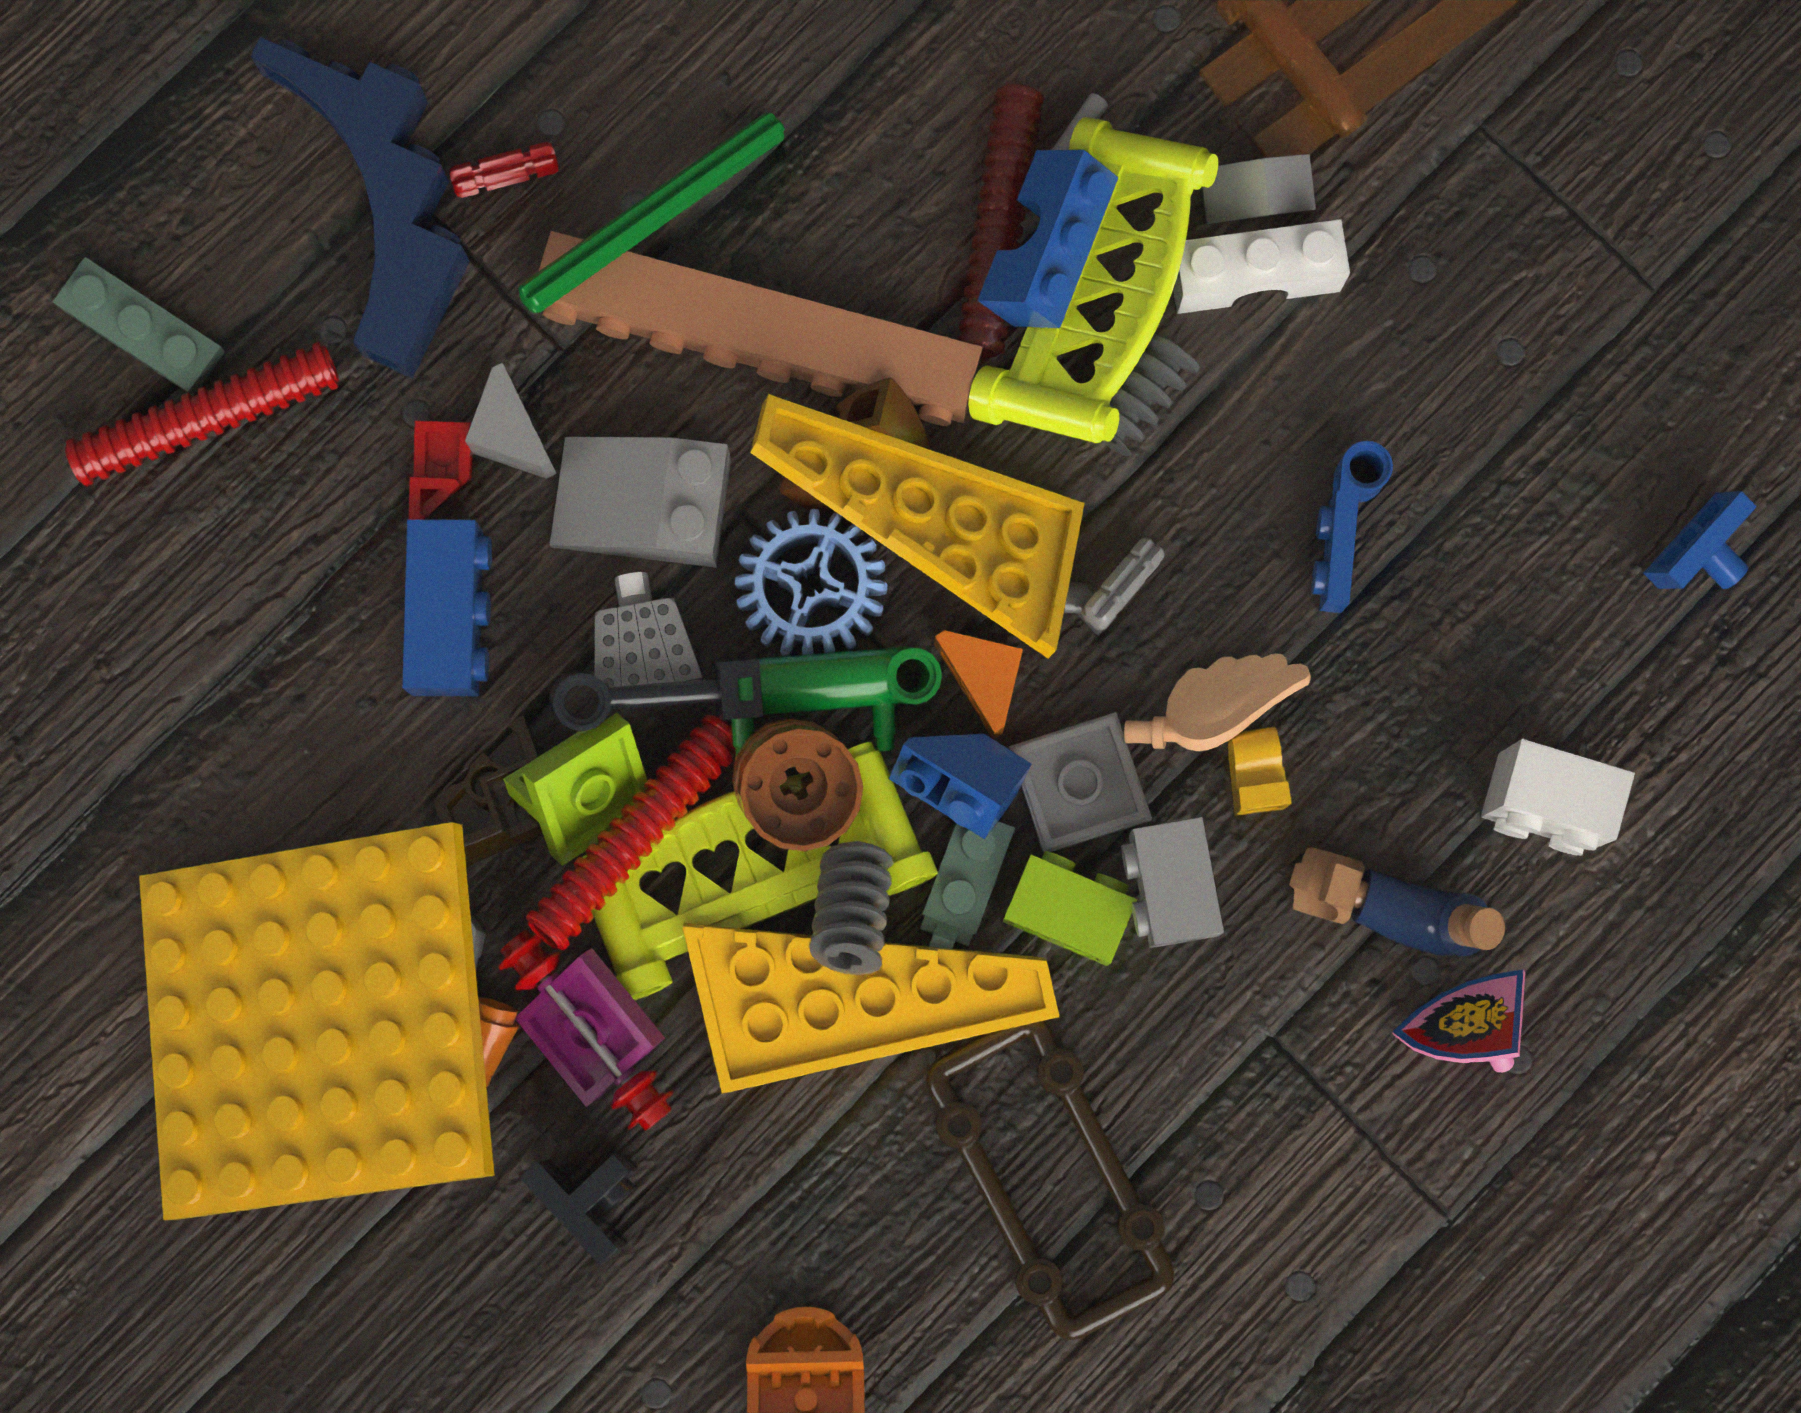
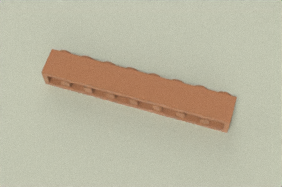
M551 231L539 271L579 244L583 239ZM628 251L543 311V316L561 324L574 325L576 319L597 324V331L613 338L628 339L629 334L651 339L650 345L665 352L681 354L683 348L704 353V360L717 366L735 368L738 362L758 368L757 374L769 380L787 383L790 377L812 382L810 387L813 390L833 397H842L844 391L854 393L867 385L891 377L907 395L915 410L919 411V418L940 426H949L951 420L964 423L971 385L978 373L982 356V347Z

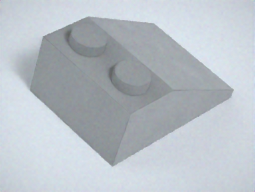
M565 437L550 547L717 568L731 465L728 445L661 437Z

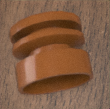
M786 718L766 723L746 739L735 757L732 783L737 803L757 833L779 848L808 851L828 846L847 832L860 811L863 783L858 763L845 745L833 733L813 721ZM792 767L800 774H808L800 779L802 789L795 793L788 786L780 787V785L787 781L785 771Z

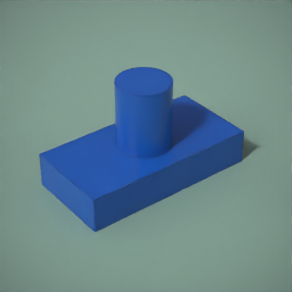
M1742 491L1715 493L1643 574L1658 589H1683L1698 571L1703 568L1722 589L1732 587L1746 574L1748 565L1730 548L1726 540L1757 506Z

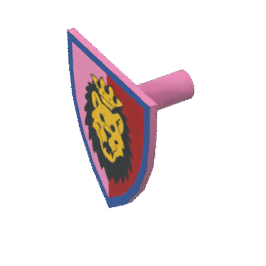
M1522 969L1494 974L1465 982L1445 991L1416 1009L1392 1033L1412 1050L1429 1057L1460 1063L1489 1061L1494 1071L1506 1072L1514 1065L1513 1057H1520L1525 971Z

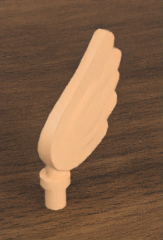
M1278 653L1270 654L1263 658L1258 655H1248L1238 660L1233 657H1222L1207 669H1189L1178 680L1168 698L1166 716H1154L1153 721L1126 720L1124 728L1125 743L1152 744L1154 749H1165L1166 742H1176L1180 746L1194 751H1204L1218 747L1237 736L1275 704L1307 686L1311 680L1309 669L1303 664L1288 665L1286 657Z

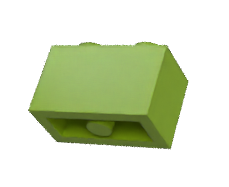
M1044 851L1041 859L1030 855L1002 922L1105 966L1111 964L1132 914V902H1137V899L1126 895L1129 886L1100 873H1097L1094 881L1073 872L1076 863L1049 851Z

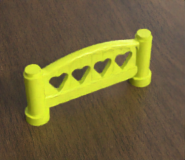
M1083 117L1073 130L1069 150H1085L1119 178L1060 329L1027 327L1010 370L990 365L982 367L972 382L968 406L970 415L974 420L993 425H999L1006 420L1093 443H1100L1102 440L1111 441L1117 432L1119 411L1116 408L1110 407V401L1138 363L1162 319L1175 286L1183 257L1192 192L1194 189L1198 190L1201 187L1209 188L1212 186L1218 172V157L1216 154L1209 153L1208 149L1204 147L1114 130L1109 121ZM1152 193L1163 194L1161 205L1153 211L1155 222L1146 231H1136L1116 209L1117 205ZM1132 243L1143 244L1142 254L1133 261L1135 264L1134 275L1127 281L1119 282L1114 280L1097 260V255ZM1112 293L1123 294L1122 305L1113 312L1115 323L1106 332L1095 331L1076 309L1077 305ZM1091 344H1102L1104 347L1103 354L1093 363L1095 374L1086 383L1075 382L1057 360L1058 355Z
M872 742L862 743L848 749L858 763L863 783L860 811L847 832L840 836L838 844L855 841L869 843L884 849L892 857L894 864L887 869L892 877V884L886 890L888 895L914 888L937 876L938 871L930 852H922L894 783L889 779L890 774L879 750L875 751ZM808 774L787 776V781L780 785V787L788 786L793 793L798 792L802 789L800 779ZM734 791L691 809L682 818L674 819L676 826L671 831L663 830L664 839L659 844H651L652 853L648 857L640 856L641 865L635 871L630 869L627 871L629 879L624 884L616 883L617 892L612 897H604L606 905L601 910L593 909L592 911L616 973V978L634 1000L646 997L673 983L665 961L688 952L682 927L684 923L744 929L816 900L819 893L817 883L821 874L820 861L823 853L831 847L828 845L808 851L789 849L785 870L782 872L747 847L746 836L754 827L738 805ZM727 840L733 841L738 845L739 856L731 893H728L694 868L693 858L697 852L704 849L714 852L719 843ZM671 862H679L685 866L686 878L678 915L641 890L640 880L646 872L657 871L662 873L664 867Z

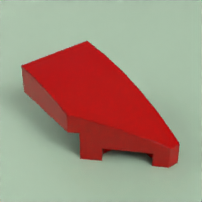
M415 421L414 475L410 477L409 520H426L471 479L473 453L465 442L471 422Z

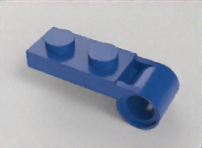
M1373 441L1358 442L1346 451L1334 472L1332 498L1328 506H1320L1316 538L1325 540L1323 561H1315L1311 584L1312 594L1320 595L1319 611L1342 613L1350 604L1358 503L1373 499L1388 482L1393 471V462L1389 452L1382 445ZM1357 460L1368 462L1376 472V481L1368 484L1357 481L1350 472V463Z

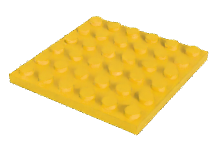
M450 822L139 876L163 1220H179L495 1176L463 828L461 824Z

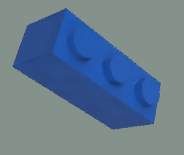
M407 520L402 688L411 696H479V681H488L489 651L486 647H480L481 626H489L491 617L489 592H482V570L491 569L492 542L490 536H483V530L476 520Z

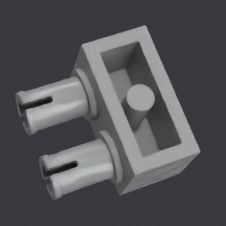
M1203 818L1133 829L1129 834L1130 844L1121 845L1126 877L1127 879L1137 878L1141 901L1132 902V913L1137 936H1147L1149 948L1217 937L1223 934V924Z

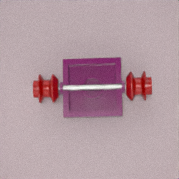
M528 930L521 932L500 950L505 959L498 968L499 970L514 968L519 975L514 987L516 990H532L537 987L540 994L516 1016V1021L586 1107L600 1098L614 1084L617 1087L622 1084L614 1093L611 1104L612 1110L626 1107L632 1114L627 1128L630 1130L639 1123L647 1131L672 1110L666 1100L674 1092L671 1090L659 1093L653 1086L658 1073L656 1070L640 1071L633 1077L631 1075L636 1072L634 1066L661 1043L665 1037L592 948L580 955L558 975L557 972H554L558 969L561 952L546 954L540 946L542 940L537 935L532 936Z

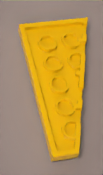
M768 394L762 404L751 454L1049 659L1057 650L1085 503Z
M684 923L682 926L722 1094L1059 1017L1049 968L1044 957L885 942L883 948L877 951L883 959L880 969L871 974L852 975L830 970L818 963L811 955L809 949L812 935Z

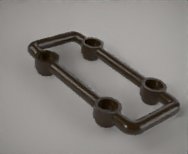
M1045 1021L983 1034L939 1057L931 1064L927 1071L926 1085L939 1111L936 1119L938 1137L947 1146L959 1150L1019 1267L1015 1277V1284L1019 1294L1027 1302L1039 1306L1049 1327L1056 1335L1063 1339L1076 1340L1161 1297L1169 1290L1174 1281V1268L1161 1242L1165 1230L1163 1217L1155 1208L1141 1203L1080 1086L1084 1073L1082 1062L1076 1054L1069 1050L1061 1049L1050 1027ZM1025 1038H1030L1041 1059L1037 1067V1078L1040 1085L1047 1092L1061 1097L1121 1213L1117 1222V1231L1120 1239L1128 1247L1141 1251L1151 1270L1150 1276L1075 1316L1069 1315L1059 1296L1062 1289L1060 1270L1052 1261L1039 1257L978 1139L982 1128L980 1115L972 1106L959 1102L949 1083L950 1077Z

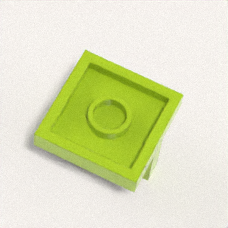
M616 713L594 729L577 732L503 780L509 796L539 822L550 855L563 866L585 852L590 844L599 843L597 836L603 830L608 832L611 830L609 823L615 817L622 818L621 809L626 804L633 806L632 797L638 791H646L644 784L647 778L630 724Z

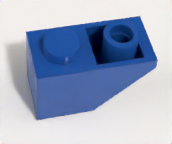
M985 734L911 737L903 744L889 779L904 788L912 796L920 798L947 815L958 825L969 829L985 839L1016 798L1032 763Z

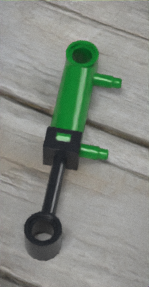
M907 646L766 658L712 660L713 679L609 687L608 681L602 682V680L587 672L573 671L564 674L555 681L550 690L549 703L552 713L563 725L572 730L587 731L599 726L605 721L607 716L611 715V710L715 702L716 716L722 720L731 719L733 747L736 749V756L746 739L755 732V717H763V715L872 706L873 733L876 737L877 749L879 751H891L895 747L894 735L896 734L894 704L916 705L927 702L939 689L942 672L939 662L933 654L924 649ZM912 659L919 665L921 677L913 689L905 691L899 686L896 674L900 664ZM587 685L595 695L593 709L584 716L570 715L564 705L565 695L573 686Z

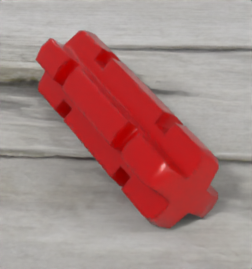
M546 141L529 146L530 151L522 153L521 148L478 159L479 165L471 166L470 162L452 166L450 168V179L453 190L457 197L464 198L479 194V188L486 187L487 191L528 181L531 174L537 173L538 178L555 174L558 171V161L554 147L551 142Z

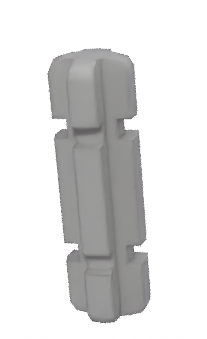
M1149 538L1140 539L1129 555L1121 561L1101 585V588L1086 603L1081 612L1083 619L1091 623L1097 630L1106 629L1117 613L1123 609L1144 584L1148 576L1159 566L1164 558L1163 549L1155 545Z

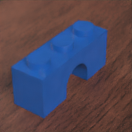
M1036 150L1017 201L1040 218L1039 225L1033 236L1023 246L1015 250H997L977 301L1014 327L1060 329L1119 177L1085 150Z

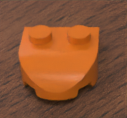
M815 1307L788 1309L776 1314L774 1321L766 1326L757 1337H753L746 1357L747 1413H865L862 1348L856 1334H852L845 1325L836 1320L833 1313Z

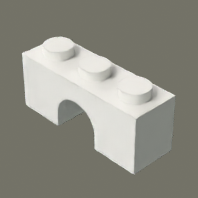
M1341 219L1186 240L1179 273L1173 288L1177 314L1232 307L1233 302L1237 298L1266 290L1285 291L1286 299L1340 292L1350 274Z

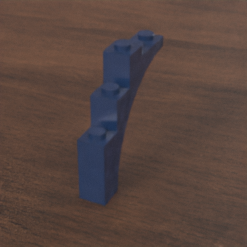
M260 37L251 54V58L262 76L299 96L327 120L351 150L364 178L373 214L375 262L368 303L353 343L363 357L413 379L470 263L463 247L459 245L461 239L458 236L437 225H431L429 230H426L449 181L441 164H439V157L434 153L415 144H410L408 149H406L428 104L425 94L418 83L419 79L412 72L398 65L389 64L388 68L385 69L369 62L359 81L360 76L343 64L330 61L327 67L309 59L311 56L309 52L291 41L281 39L279 44H275Z

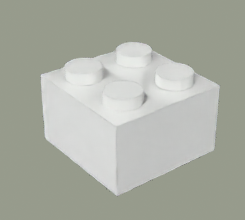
M1521 739L1498 754L1481 818L1495 821L1494 830L1499 833L1521 839H1527L1529 832L1551 838L1549 847L1555 850L1581 856L1584 849L1596 850L1599 846L1617 840L1635 773Z

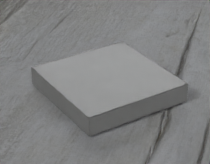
M1116 712L1009 746V750L1032 763L1021 789L1043 854L1044 851L1053 853L1152 820Z

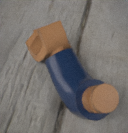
M1314 847L1307 848L1302 863H1295L1289 885L1294 888L1293 909L1299 912L1345 924L1352 914L1354 922L1390 940L1416 950L1441 956H1469L1477 953L1480 949L1490 950L1495 948L1504 936L1505 923L1501 914L1493 908H1488L1485 902L1474 894L1426 888L1372 869H1368L1363 876L1365 867L1362 861Z

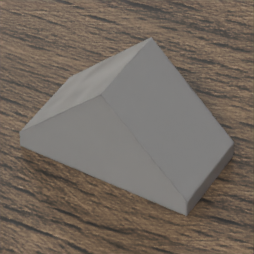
M1310 154L1263 158L1218 166L1217 176L1212 186L1209 188L1201 187L1205 224L1316 209Z
M501 363L492 367L465 440L473 454L546 479L557 474L504 364Z

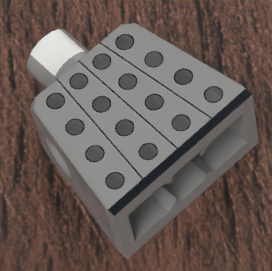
M633 572L615 577L619 607L595 612V677L602 680V682L608 681L609 687L704 680L674 598L652 601L647 572Z

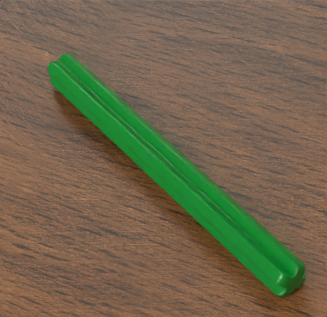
M766 112L520 284L518 290L521 302L534 314L545 310L783 141L785 128L782 122L770 112Z

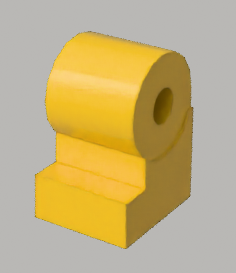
M1276 727L1244 730L1228 740L1234 815L1284 810L1292 804L1289 783L1286 781L1284 767L1282 766L1281 746Z

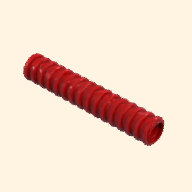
M318 341L312 344L313 350L306 352L304 348L297 349L295 357L289 358L287 354L282 355L279 358L280 363L275 365L269 360L263 363L264 369L257 371L254 367L247 369V375L244 377H240L238 373L231 375V382L225 384L222 380L214 382V388L211 390L203 386L198 388V395L193 397L189 393L182 394L181 401L178 403L170 399L165 401V408L160 410L154 405L149 407L147 415L143 416L140 412L132 414V421L126 422L121 418L116 420L114 428L110 429L107 425L99 427V433L96 435L88 431L82 434V440L80 441L70 438L66 440L65 446L69 465L77 480L87 487L94 483V477L99 476V478L105 480L110 477V471L112 470L120 474L127 470L126 465L130 463L135 467L142 465L143 458L145 457L153 461L159 458V452L163 450L167 454L174 453L176 451L175 446L178 444L186 448L192 445L191 439L196 437L200 441L207 440L209 432L214 431L217 435L222 434L225 431L224 426L229 424L235 429L240 427V420L247 418L249 422L257 420V413L260 412L268 416L273 414V407L278 405L282 409H286L290 406L289 401L296 399L298 403L306 400L305 395L312 392L316 397L322 394L321 388L326 386L331 390L337 389L340 380L331 356L325 345L322 346Z
M707 714L701 720L702 728L695 727L690 732L691 741H682L678 746L680 753H672L667 758L668 766L661 765L655 771L657 779H648L644 784L646 791H638L632 797L633 806L626 804L621 809L622 818H613L609 823L611 830L609 832L603 830L597 836L599 844H590L585 850L587 857L577 858L574 862L575 870H567L562 875L564 883L562 885L554 884L550 889L552 896L550 898L543 897L538 902L539 911L531 910L526 915L528 926L542 941L557 950L564 951L570 945L569 936L577 937L582 932L580 924L582 922L588 924L594 918L593 909L601 910L606 905L604 897H612L617 892L616 883L624 884L629 879L627 871L629 869L635 871L641 865L640 856L648 857L652 853L651 844H659L664 839L663 830L671 831L676 826L674 818H682L687 813L686 805H694L699 800L697 792L704 793L710 787L709 779L716 780L721 775L720 766L727 767L733 761L731 754H736V749L733 747L732 726L727 721Z

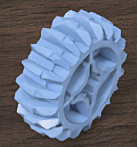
M818 509L810 510L809 525H800L797 513L795 511L788 512L787 520L790 529L783 532L776 521L770 520L766 524L768 532L773 538L770 542H767L758 535H753L750 538L752 547L760 556L741 554L739 558L740 565L752 571L753 574H742L735 577L737 588L753 591L737 599L739 610L749 611L758 609L746 620L748 629L750 631L757 630L767 624L768 627L762 634L761 642L764 646L769 647L779 636L783 637L780 650L782 656H790L796 643L803 644V655L814 654L813 645L823 644L824 653L835 652L832 641L838 638L841 639L845 648L849 651L853 650L856 647L854 636L850 632L853 627L866 636H869L873 631L870 622L862 616L863 613L871 616H881L883 613V605L878 601L870 599L869 596L887 594L886 582L870 579L885 571L884 561L878 559L865 561L876 551L875 542L871 539L855 546V542L860 537L861 529L853 524L849 526L844 534H841L839 530L841 528L842 516L838 513L832 514L826 527L820 525L821 520ZM803 544H818L817 547H814L809 558L802 563L792 564L784 561L781 564L775 563L777 558L793 547ZM834 549L843 554L854 567L859 581L857 592L846 589L844 583L835 580L830 575L829 568ZM819 566L820 582L824 591L819 594L815 590V596H807L804 604L802 585L798 581L803 576L808 581L807 575L816 574ZM766 578L778 582L779 587L786 589L793 595L792 612L788 622L780 618L769 606L765 598ZM831 606L840 609L841 606L849 608L842 617L828 625L805 628L814 611L820 607Z

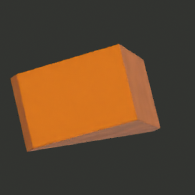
M944 630L935 636L934 646L989 735L994 740L1003 734L1023 649Z

